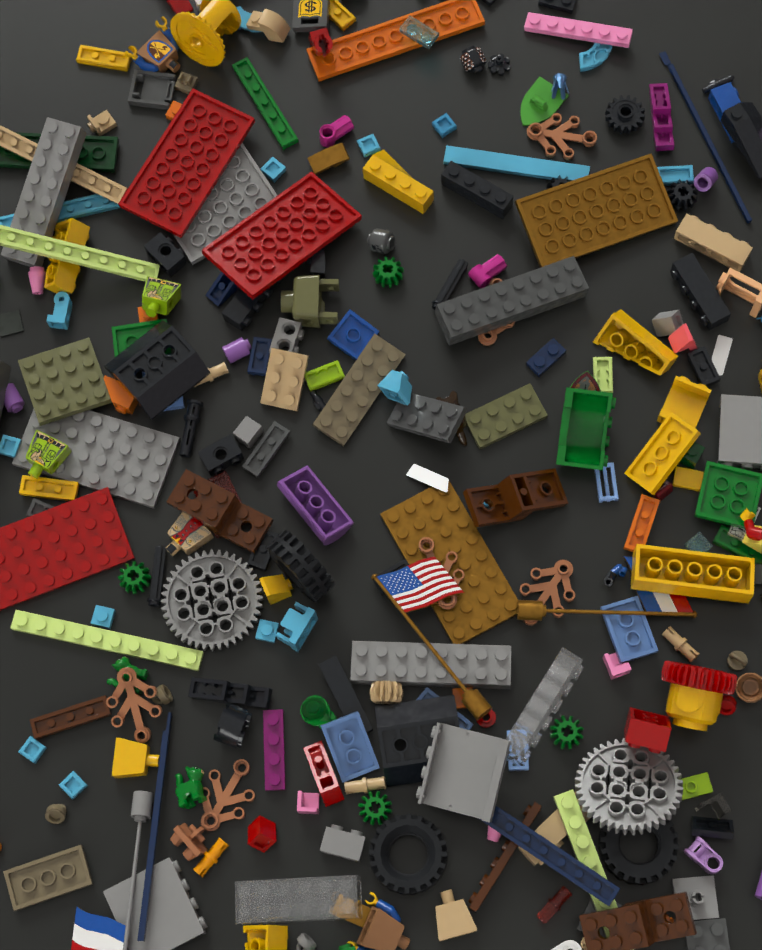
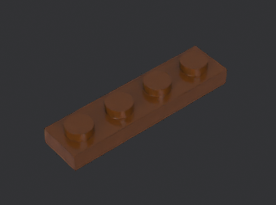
M104 695L29 719L34 739L46 737L111 716V709L106 704L107 696Z

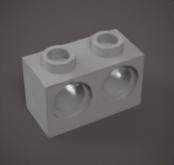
M280 317L271 342L269 354L271 348L281 349L282 347H289L288 351L298 353L299 340L302 341L304 337L301 322ZM288 330H294V331H295V332H294L293 334H291V335L286 334V332H287Z

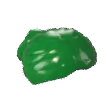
M309 696L301 705L300 714L302 719L312 726L321 728L320 725L337 719L334 712L331 711L328 702L322 696Z

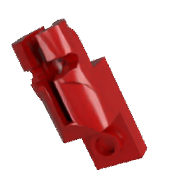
M327 27L309 33L310 45L312 44L315 54L317 56L328 55L332 50L333 42Z

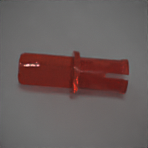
M562 886L552 899H548L549 902L537 914V918L542 923H547L557 911L561 910L560 907L572 896V893Z

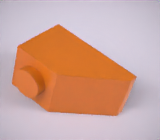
M105 375L103 379L111 401L116 408L115 410L122 414L129 413L132 415L138 401L120 381Z

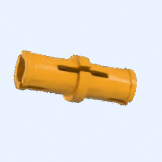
M219 837L208 852L205 851V856L193 870L203 878L214 863L217 864V859L229 845Z

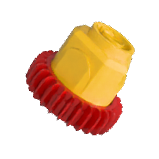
M665 661L662 667L661 679L670 682L665 712L668 716L673 717L672 724L707 731L708 725H713L717 721L723 694H734L737 684L736 674L691 664Z

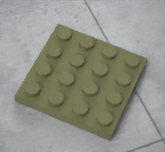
M89 337L18 360L40 426L112 403Z

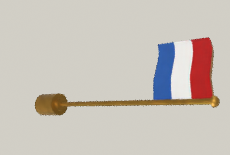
M624 556L623 558L627 562L632 574V557ZM636 590L645 611L546 609V605H543L542 601L518 600L517 620L542 621V617H546V613L693 616V618H696L697 612L692 610L686 596Z

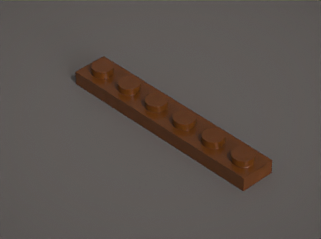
M534 802L533 806L529 804L523 813L526 817L522 823L530 828L542 806ZM508 839L505 841L501 848L504 851L500 858L496 856L490 866L493 868L490 875H484L479 883L482 886L478 893L474 891L468 901L471 904L469 909L477 913L518 847L517 844Z

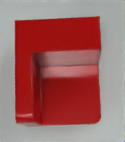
M259 815L248 826V845L265 853L276 842V824Z

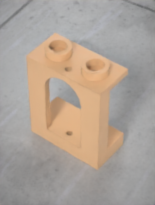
M729 268L727 273H722L718 281L719 283L716 287L718 294L721 295L725 289L752 303L753 307L749 315L756 318L762 308V284ZM730 277H734L759 290V295L735 284Z

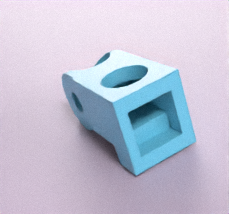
M58 292L54 296L55 306L53 315L48 314L46 321L50 328L68 330L72 301L66 292Z

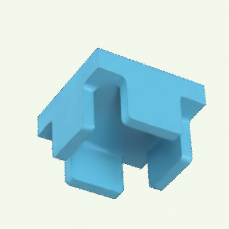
M295 602V609L304 614L289 608L280 625L285 628L284 633L290 636V638L277 632L276 637L278 640L289 645L293 650L299 652L316 624L318 617L314 609Z

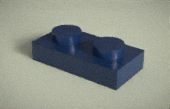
M253 338L247 370L248 374L266 376L272 339Z
M552 338L526 362V365L540 377L566 354V350Z

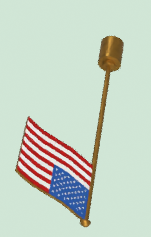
M436 557L416 561L400 570L380 576L373 574L371 579L376 581L465 692L462 695L463 699L461 702L476 720L483 718L492 710L491 705L478 689L473 690L470 688L467 690L406 614L426 608L447 597L463 594V590Z

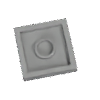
M714 875L672 879L673 894L687 892L693 920L719 918Z

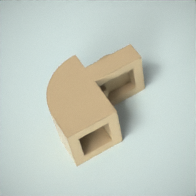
M264 9L263 12L253 11L246 24L249 30L264 32L269 41L281 43L284 42L291 29L283 17L269 9Z

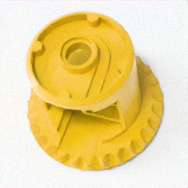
M202 0L200 5L201 13L198 16L195 13L181 12L171 19V34L179 48L188 57L204 66L215 67L221 64L226 53L221 37L224 34H233L241 26L239 11L230 0Z

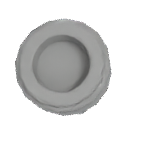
M301 933L298 936L296 950H301V947H303V950H314L317 947L314 940L306 933Z

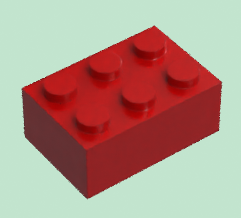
M630 707L624 729L625 742L633 748L647 747L653 753L660 754L661 751L666 752L672 729L669 716Z

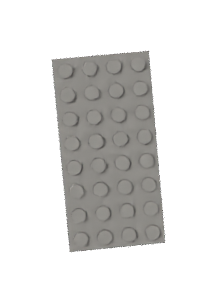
M33 409L12 464L26 470L31 469L32 464L27 461L26 454L36 430H39L68 445L72 451L53 474L44 470L41 474L59 480L75 481L79 483V486L95 491L108 487L111 495L155 509L181 439L174 435L90 410L40 426Z

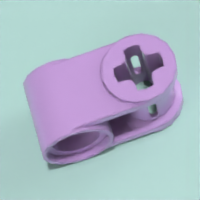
M699 836L695 837V841L688 849L685 848L683 850L693 862L697 863L708 874H716L723 867L722 858ZM709 859H715L718 862L717 869H711L708 866L707 862Z

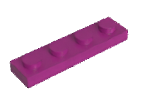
M263 710L265 791L286 790L284 710Z

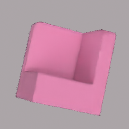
M606 653L603 655V661L611 680L631 672L632 669L629 662L620 664L616 653L610 655Z
M298 791L297 812L299 814H319L320 793H303V791Z

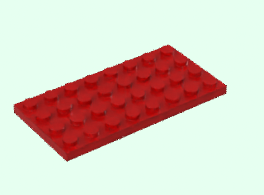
M192 88L118 203L119 207L182 238L252 128L255 118Z
M311 171L203 248L202 254L253 300L362 219V215Z
M108 487L0 528V611L135 559Z

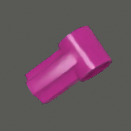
M344 115L330 125H323L319 130L321 145L326 148L331 147L335 144L336 140L353 130L354 125L351 119Z
M497 254L484 264H478L473 267L468 275L481 289L486 287L492 278L505 270L507 264L502 256Z

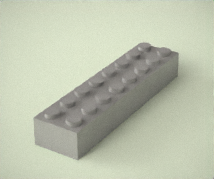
M47 117L10 225L11 228L52 238L87 134L82 127ZM4 246L1 252V256L5 259L29 267H42L45 259L44 256Z
M352 641L351 684L371 685V683L376 681H396L401 683L402 686L461 688L425 643ZM430 643L465 687L510 689L511 646Z

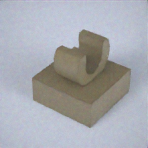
M181 71L174 86L175 90L189 94L192 88L195 89L199 81L198 77Z

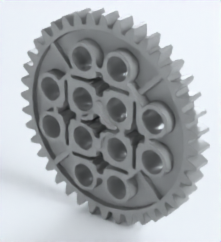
M211 549L209 555L203 550L202 556L195 552V558L193 559L189 555L188 562L182 559L183 566L175 565L178 571H170L173 577L166 578L169 584H163V587L167 591L161 592L162 596L166 597L161 600V603L165 605L161 607V610L167 612L163 617L164 619H169L166 624L171 626V632H176V638L181 637L183 643L188 640V646L190 647L195 643V648L199 649L202 645L204 651H206L208 646H210L211 651H214L215 646L222 650L223 644L229 648V642L237 645V638L243 641L242 634L244 633L249 636L247 629L254 630L252 622L258 623V619L255 616H261V612L257 609L263 608V605L259 603L264 600L263 596L259 595L263 593V590L258 588L261 583L256 581L258 576L253 574V568L248 569L249 564L247 562L243 563L241 557L236 560L235 554L229 557L228 551L222 555L221 550L214 554V551ZM215 567H222L220 573H212ZM197 570L203 571L200 577H193L194 572ZM207 578H211L213 580L211 581V585H207ZM237 582H244V586L241 589L235 588ZM224 585L225 589L223 592L218 593L215 591L217 586ZM199 589H206L203 596L196 595ZM230 589L233 592V594L236 595L233 596V605L231 600L228 598L230 596ZM182 592L187 593L185 599H183V600H178V599H177V596H178L180 593H182ZM211 593H212L213 597L215 598L214 601H213V602H214V603H213V606H212L211 603L209 602V601L211 600V597H212V596H211ZM192 597L196 602L194 610L188 605L191 604ZM241 600H246L247 605L245 607H238V603ZM221 604H228L226 611H219V606ZM202 608H209L206 615L199 614ZM189 611V616L186 619L180 618L182 612ZM213 615L218 616L216 623H214L213 620H211L214 618ZM224 623H231L229 630H222ZM211 626V632L203 634L202 630L204 627Z
M623 738L622 743L615 739L613 745L610 741H607V747L600 744L599 750L593 748V754L588 752L587 758L582 759V764H579V770H576L575 777L576 798L578 799L579 806H582V811L587 812V818L593 817V823L600 821V828L607 825V831L615 828V834L623 830L624 835L627 834L628 830L631 831L632 835H635L636 830L642 835L644 829L650 833L652 826L658 830L659 823L666 825V819L671 820L672 814L675 815L676 809L680 807L683 795L682 774L678 773L679 767L674 766L675 761H669V754L663 756V751L660 754L653 753L648 750L649 748L640 746V748L630 747L625 742V738ZM608 774H610V780H609L610 785H609V789H608V794H606V792H607V785H606V783H607V781H608ZM649 778H651L650 798H648L647 788L649 785ZM628 780H630L629 792L627 791Z

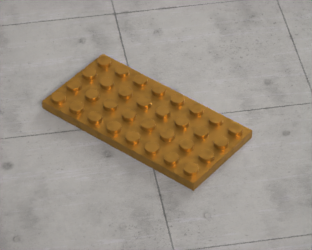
M652 153L515 201L540 268L572 256L576 259L678 222Z
M450 481L448 482V492L430 487L380 514L409 565L427 558L419 550V541L424 537H429L434 541L433 553L442 566L446 561V554L450 551L456 552L458 559L452 565L449 575L453 578V572L456 569L464 571L465 577L458 585L464 593L456 595L457 603L452 609H443L439 606L438 602L431 605L452 644H464L517 615L518 599L478 529L475 528L471 517ZM424 544L423 548L427 550L430 548V545ZM449 555L448 559L453 561L455 556ZM458 572L455 574V577L461 578L462 574ZM447 597L444 599V602L450 603L451 599Z

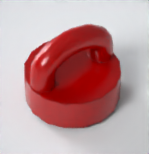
M723 695L720 713L731 715L736 710L737 701L730 695Z

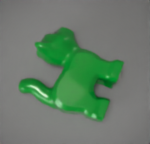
M122 657L116 660L115 664H112L118 672L125 667L134 669L137 679L146 681L149 675L147 669L142 670L131 665L127 657ZM124 674V680L129 681V675ZM114 678L107 680V684L113 685L115 688L119 684ZM134 686L135 693L142 694V690Z
M196 766L191 768L185 767L189 778L187 782L183 783V776L180 773L175 775V793L178 797V805L181 808L191 809L195 807L196 804L193 801L198 800V803L207 801L201 783L204 770Z

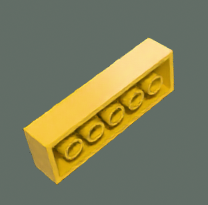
M636 544L632 557L631 589L749 604L754 595L755 558Z

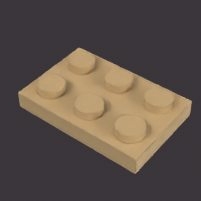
M271 348L260 403L298 411L309 355Z

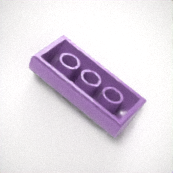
M308 465L278 481L277 487L323 545L335 542L353 526L354 522Z

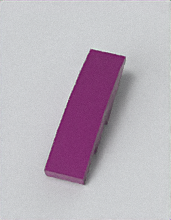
M667 83L649 84L655 150H674Z

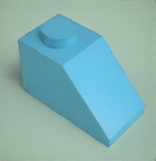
M391 370L377 386L388 399L407 406L410 403L412 385L408 381L409 377L403 371Z

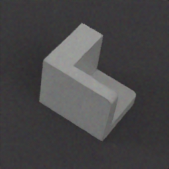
M679 310L661 312L652 319L657 337L671 335L684 324Z
M246 416L235 429L233 435L238 442L251 449L262 435L263 429L260 424Z

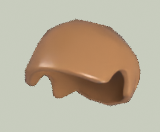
M756 673L741 675L737 680L735 689L738 697L746 703L760 701L762 699V677Z

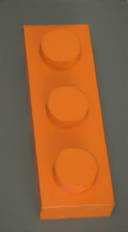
M641 494L623 549L634 552L636 544L646 545L659 506V499Z

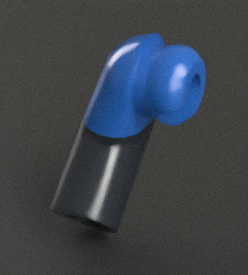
M617 564L607 573L604 584L612 586L617 575L625 576L628 570L627 567Z

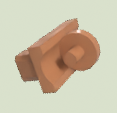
M183 823L173 829L175 832L170 840L177 847L183 842L188 846L183 852V856L188 861L208 851L202 843L206 840L202 835L205 830L203 826L196 828L191 824L188 827L186 823Z

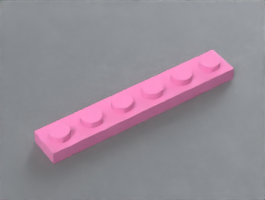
M528 12L524 25V31L624 48H629L633 29L531 12Z

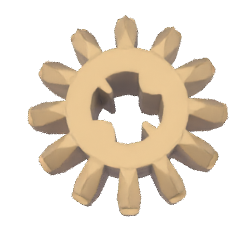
M376 681L371 683L370 699L373 703L395 704L402 702L403 689L401 683L396 681Z

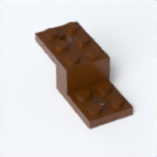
M556 468L512 474L499 484L469 488L463 491L475 528L523 520L533 511L562 507L568 504ZM542 486L547 489L548 493L543 491ZM484 502L489 505L490 510L485 508Z
M187 469L166 501L168 505L201 521L208 530L252 553L256 552L274 521L271 517L239 502L234 493ZM192 491L198 492V496L195 499H189L188 495ZM246 523L252 524V528L248 532L242 531V526Z
M686 891L629 902L621 907L579 915L587 950H633L649 947L655 942L697 934ZM667 911L675 914V922L667 921L665 916ZM601 927L609 929L610 935L608 938H604L600 934Z

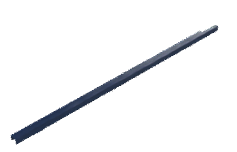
M665 51L659 53L664 65H667L741 213L747 224L751 223L752 218L674 65L671 64Z
M168 712L166 730L162 733L138 942H145L172 719L171 712Z

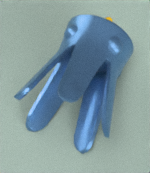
M558 73L553 76L552 99L556 97L558 87L560 88L562 100H565V87L569 94L566 84L567 76L565 74Z

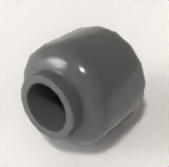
M376 228L368 235L367 242L373 252L388 254L394 249L396 238L391 231Z

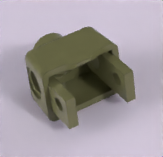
M320 275L296 276L293 281V290L281 291V312L292 313L294 321L301 322L302 327L320 328L321 324H338V312H325L322 291H340L339 279H320Z

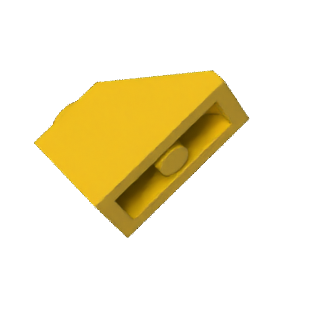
M283 574L259 579L270 605L292 596L290 592L293 589L289 578L285 580Z

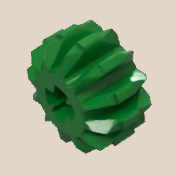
M385 256L384 261L378 259V265L373 266L374 271L372 273L373 277L376 278L375 282L377 284L381 283L383 288L387 284L391 289L393 283L398 286V280L403 279L402 273L404 272V268L400 267L401 262H395L394 257L388 260Z
M133 561L132 566L126 563L127 569H120L123 575L118 576V579L122 581L119 585L121 588L125 587L127 593L132 590L133 594H137L138 589L144 592L143 586L149 587L150 584L147 580L152 579L151 575L148 574L149 568H144V563L142 562L137 565V562ZM137 574L138 578H136V580L133 581L131 577L134 578L133 575Z
M562 715L561 722L555 719L554 723L556 726H550V730L554 731V733L550 734V738H557L553 743L554 745H557L559 742L562 743L560 749H564L565 744H567L568 749L571 750L572 743L578 746L580 743L577 739H583L584 737L579 733L584 728L576 727L580 721L576 720L573 723V716H569L568 721H566L565 716ZM568 728L570 729L569 733L572 732V734L565 737L563 736L564 732L562 733L561 731H565Z
M370 791L368 792L370 799L362 796V800L366 804H358V807L365 809L360 811L359 815H366L363 819L365 823L371 818V826H374L375 820H378V824L382 825V817L385 820H389L385 813L392 814V810L386 808L391 806L392 802H385L388 797L386 794L380 799V791L376 792V797H373ZM373 804L381 806V808L378 809V813H374V811L370 812V809L373 808Z

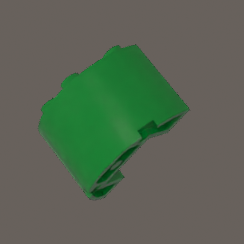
M566 387L556 460L557 465L603 470V466L607 467L608 455H605V447H609L610 436L606 435L607 428L612 426V417H609L611 409H615L616 402L613 393Z

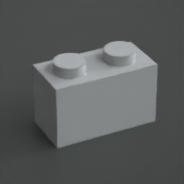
M334 824L331 827L326 826L320 852L360 863L366 842V837L362 836L363 832L351 829V833L343 831L344 827Z

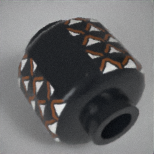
M474 45L464 49L460 57L467 72H474V74L484 70L483 66L487 62L481 48Z

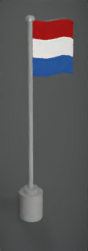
M133 792L131 817L134 818L135 822H138L126 925L108 917L87 913L76 907L71 950H127L142 823L146 822L147 819H151L154 795L152 792Z

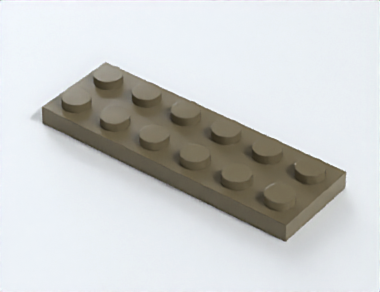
M374 333L312 426L344 447L381 392L377 385L391 370H396L406 354Z

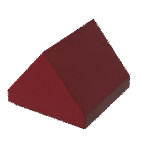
M665 480L655 495H652L650 492L649 494L653 498L662 501L673 492V485Z

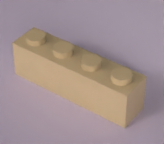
M687 213L674 236L675 240L738 272L742 270L753 249L747 242L739 241L730 233L722 232L714 225L706 224L697 216Z
M580 806L585 822H587L590 818H587V812H583L582 806ZM557 809L535 832L560 848L564 844L562 840L567 836ZM518 846V849L534 866L538 863L540 866L544 864V862Z

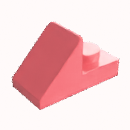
M686 323L668 337L674 353L688 348L690 352L698 349Z

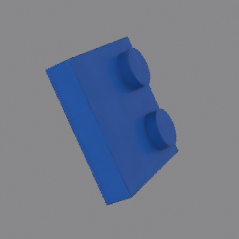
M349 309L327 337V340L356 361L374 333L378 335L380 331Z

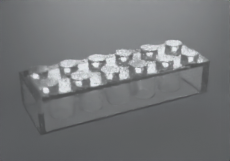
M562 647L506 737V740L511 741L506 761H510L514 766L518 767L521 764H526L532 753L529 750L531 747L536 748L541 740L542 734L540 732L542 730L546 731L552 722L551 714H557L563 702L561 698L563 696L567 697L573 686L572 680L577 681L584 668L582 666V658Z
M358 875L235 881V923L239 925L362 919L361 876Z

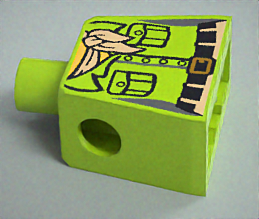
M147 276L142 294V309L146 310L145 312L149 317H155L157 313L168 315L181 299V284Z
M36 430L26 454L27 461L32 464L28 474L36 479L39 478L43 470L53 474L72 452L68 445Z

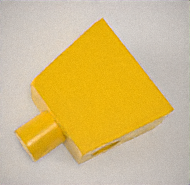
M116 737L112 776L114 778L146 776L148 774V766H159L160 755L150 754V747L146 744Z

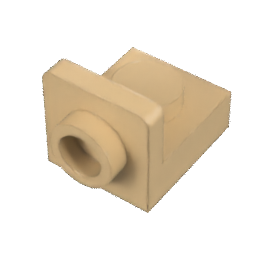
M107 110L94 118L91 115L87 116L89 129L92 133L96 132L98 136L104 135L117 126Z

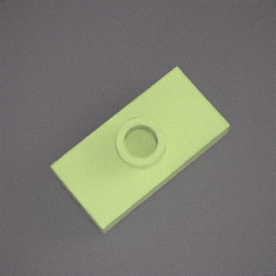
M593 357V377L597 381L601 392L613 393L612 357Z

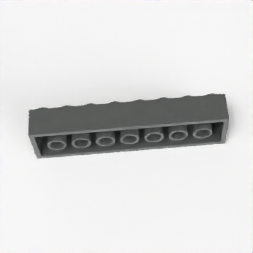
M572 256L436 305L435 315L450 346L584 298L589 290V286L575 257Z

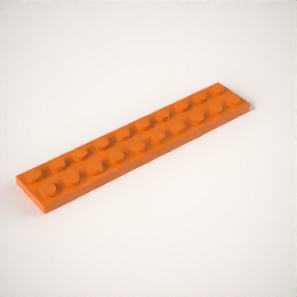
M448 0L332 40V50L326 56H317L313 51V47L306 50L318 82L483 26L485 25V20L476 0Z

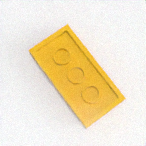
M670 412L624 474L652 495H655L701 433Z

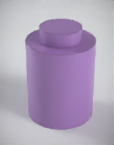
M712 167L702 169L694 179L695 188L702 192L708 191L718 179L717 171Z
M242 337L222 347L230 364L249 355V350L252 348L247 339L244 340Z
M9 383L6 388L4 406L8 412L17 413L23 409L25 402L15 385Z

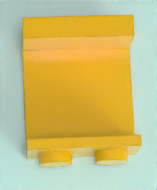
M676 376L663 408L659 413L657 422L663 423L669 413L672 412L696 428L712 390L708 389L704 384L691 382L687 377Z

